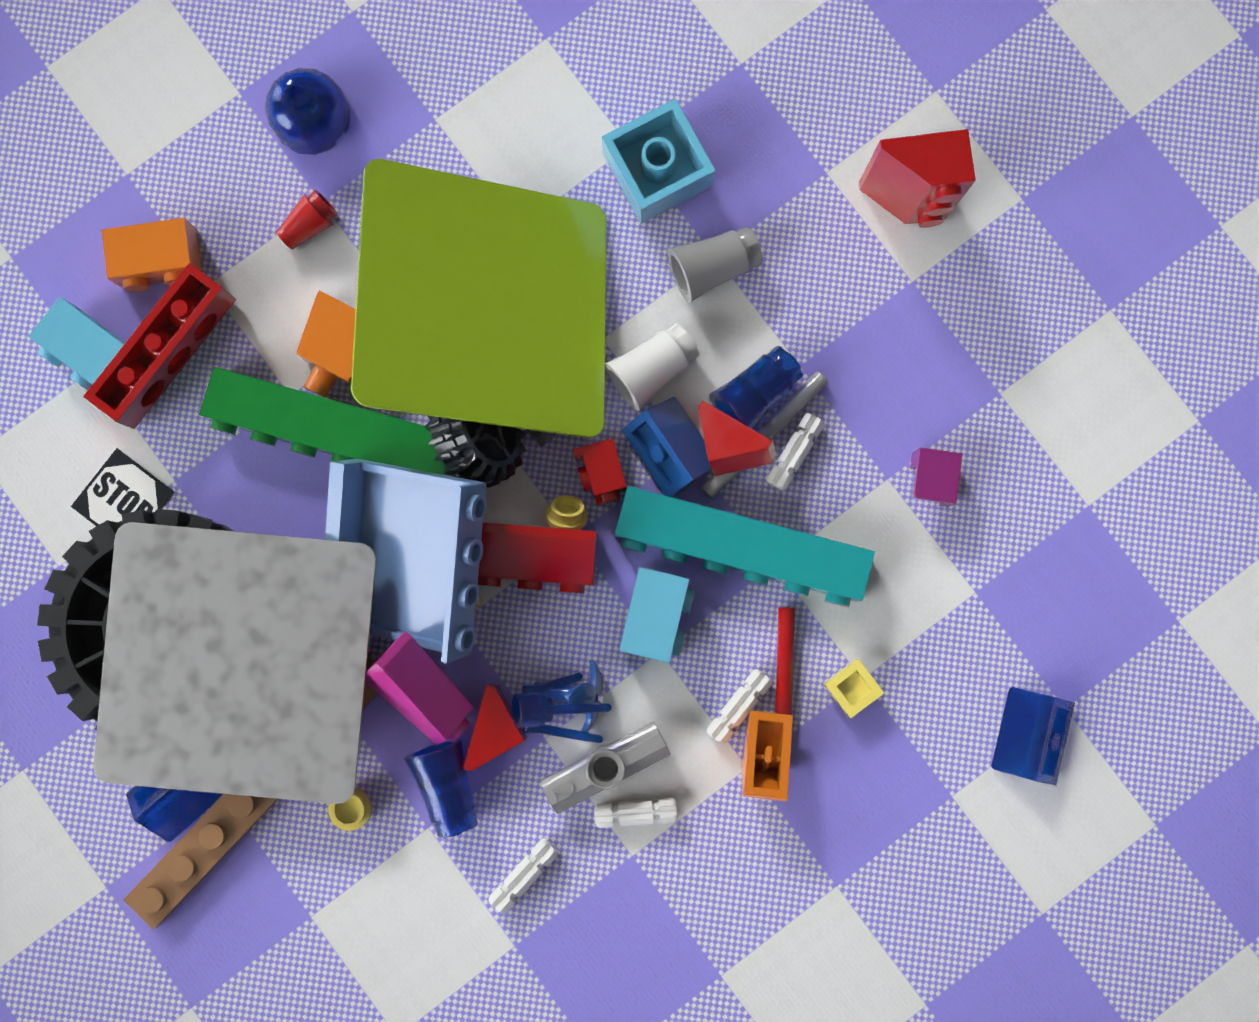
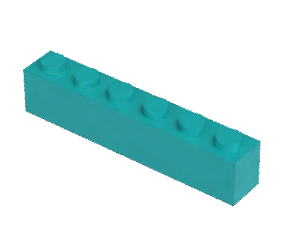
M627 486L615 531V538L622 539L621 547L645 553L647 546L663 550L661 558L686 564L687 557L704 561L702 569L726 575L728 568L744 572L743 580L766 586L769 579L785 583L784 591L802 596H808L809 591L814 590L826 594L824 601L844 607H849L851 601H863L875 551L631 486Z

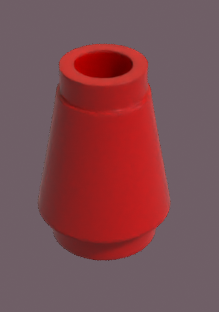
M314 190L310 195L304 193L281 224V227L276 230V234L286 246L294 250L298 245L303 244L333 226L332 220L338 216V213L319 191Z

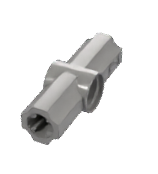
M653 721L607 746L597 748L592 754L542 779L540 782L550 805L556 814H559L605 789L615 787L622 780L668 757L671 753ZM603 756L613 758L618 765L617 773L611 778L598 776L594 770V763L598 758Z

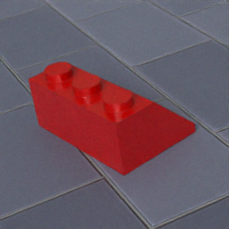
M968 129L880 140L859 180L860 191L904 224L918 223L920 228H929L944 223V220L947 219L976 181Z
M483 522L481 537L483 555L479 562L477 585L501 587V579L518 580V589L542 590L543 583L560 584L559 592L579 594L585 593V586L594 587L598 545L596 531Z

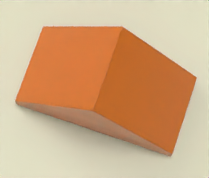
M750 710L741 764L744 797L784 802L788 800L793 715Z

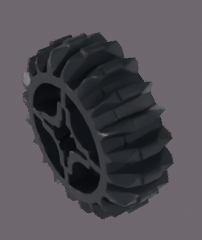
M427 415L430 422L424 428L431 433L432 437L428 444L436 449L437 455L435 460L443 461L444 474H453L457 478L484 482L486 487L490 488L515 475L516 468L522 465L520 455L526 452V448L521 440L526 434L520 428Z

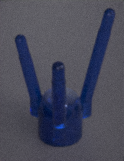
M575 673L538 685L522 686V693L514 694L512 699V719L516 728H523L524 734L541 733L585 742L602 743L603 737L601 735L546 725L545 722H551L553 715L610 712L612 706L609 703L553 705L552 698L543 695L545 692L581 681L583 675Z

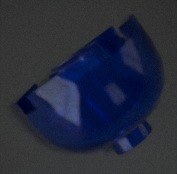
M300 67L285 72L273 82L266 95L265 112L272 132L280 142L298 154L316 155L331 150L337 145L335 141L341 137L343 131L346 133L349 128L351 111L343 90L329 75L315 68Z

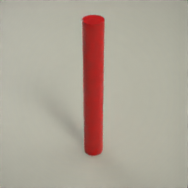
M778 607L775 713L792 715L795 608Z

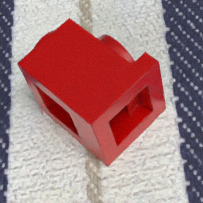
M611 438L572 449L575 461L584 460L586 466L579 467L578 472L584 492L593 491L596 505L601 506L621 500L619 493L625 492L627 486L614 439Z

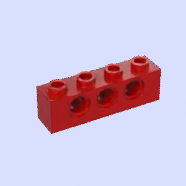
M188 263L83 397L115 422L135 429L237 299L191 263Z

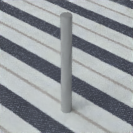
M816 371L757 432L772 440L828 384L827 379L820 372ZM740 471L718 476L713 475L701 487V490L713 500Z

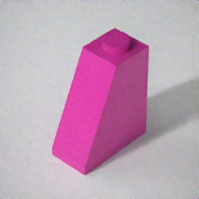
M404 631L366 671L365 683L436 745L446 741L448 738L454 742L469 726L470 722L465 717L474 707L408 632Z

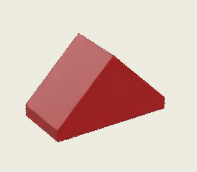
M705 401L700 403L698 410L708 461L714 476L768 465L774 462L777 456L772 440Z
M491 683L486 685L463 766L464 770L473 771L528 738L499 685Z

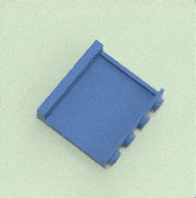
M358 458L330 462L325 540L363 543L371 547L376 555L370 634L396 640L406 631L422 648L442 652L441 662L449 663L471 655L476 638L474 618L475 606L479 599V587L477 585L479 562L483 555L481 537L483 518L487 510L485 498L486 483Z

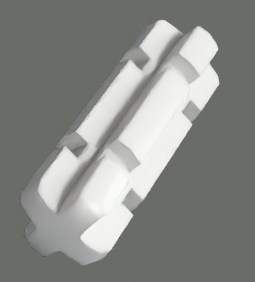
M809 413L803 416L797 426L799 431L793 433L777 460L778 466L775 465L767 477V482L771 486L782 491L788 488L794 478L792 473L798 471L814 444L813 438L816 439L824 427V422Z
M755 669L745 680L747 684L744 688L740 686L720 711L721 717L719 719L715 718L708 726V735L719 744L723 745L734 733L732 729L735 725L737 727L740 726L750 713V710L759 702L758 696L760 694L764 696L771 687V679L760 670Z
M673 798L658 799L656 803H652V799L618 802L617 806H612V802L598 803L594 808L595 824L598 828L613 827L614 823H620V826L654 824V820H660V823L675 822L678 818L677 802Z
M541 839L532 849V855H526L505 878L504 885H499L490 895L488 901L501 914L507 913L515 904V898H520L543 873V867H548L557 858L558 850L548 840Z

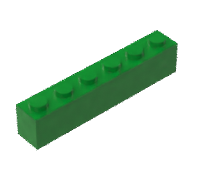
M213 367L199 412L200 416L212 421L211 429L235 435L238 428L252 432L251 440L275 447L277 440L292 444L290 451L315 458L317 451L332 455L330 462L358 458L452 476V474H444L443 461L435 460L437 452L434 446L428 444L432 437L431 433L424 428V425Z

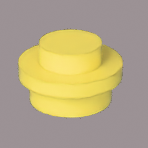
M561 495L554 498L547 507L545 519L551 528L580 530L586 525L588 515L583 502L579 498Z
M355 788L352 797L341 804L329 803L328 813L332 823L345 831L361 828L369 820L372 812L370 798L364 791Z

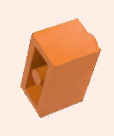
M185 218L101 229L107 279L123 288L124 291H146L149 289L150 284L157 283L171 286L188 263H191L203 272L198 230Z

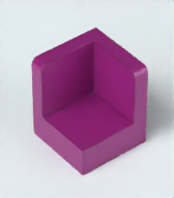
M922 447L914 451L910 469L916 470L913 497L920 500L939 502V506L944 507L956 504L963 454Z

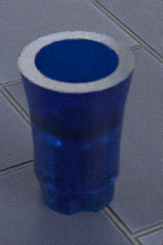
M776 346L767 355L763 354L731 381L711 392L709 399L713 407L755 430L772 408L793 389V384L803 377L801 366L791 353L785 351L781 346Z
M456 739L454 742L447 740L438 745L433 744L404 757L417 783L430 822L434 823L438 837L448 838L456 836L478 825V820L473 810L476 806L470 790L467 772L463 769L462 739Z

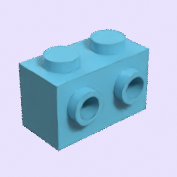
M62 297L56 300L28 336L41 346L37 351L40 356L57 367L64 363L74 371L70 378L86 390L91 387L125 344L124 341L76 305Z
M639 567L619 651L670 663L671 655H680L685 631L677 629L681 613L690 614L695 590L687 588L689 579Z

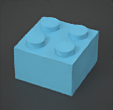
M676 98L601 137L602 154L640 224L713 187L715 169Z

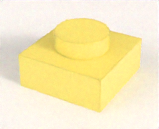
M857 658L823 683L850 719L884 694V691Z

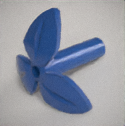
M589 660L591 670L590 682L582 683L575 687L535 682L532 688V697L534 699L569 703L575 710L586 714V720L581 730L583 733H587L593 726L601 709V702L598 700V696L603 692L601 672L594 660Z

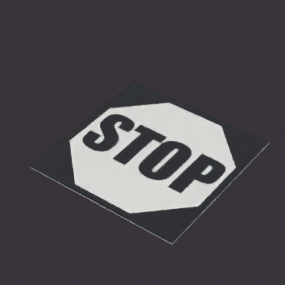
M116 448L70 507L92 524L98 526L106 520L122 521L121 514L139 510L157 512V509L163 508L174 494V491Z

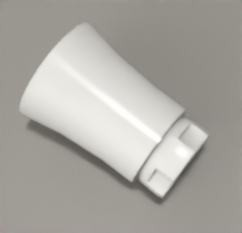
M674 323L666 331H659L641 345L604 365L607 376L622 398L634 410L640 411L661 388L688 368V363L696 359L700 353L697 349V344L688 331L679 323Z

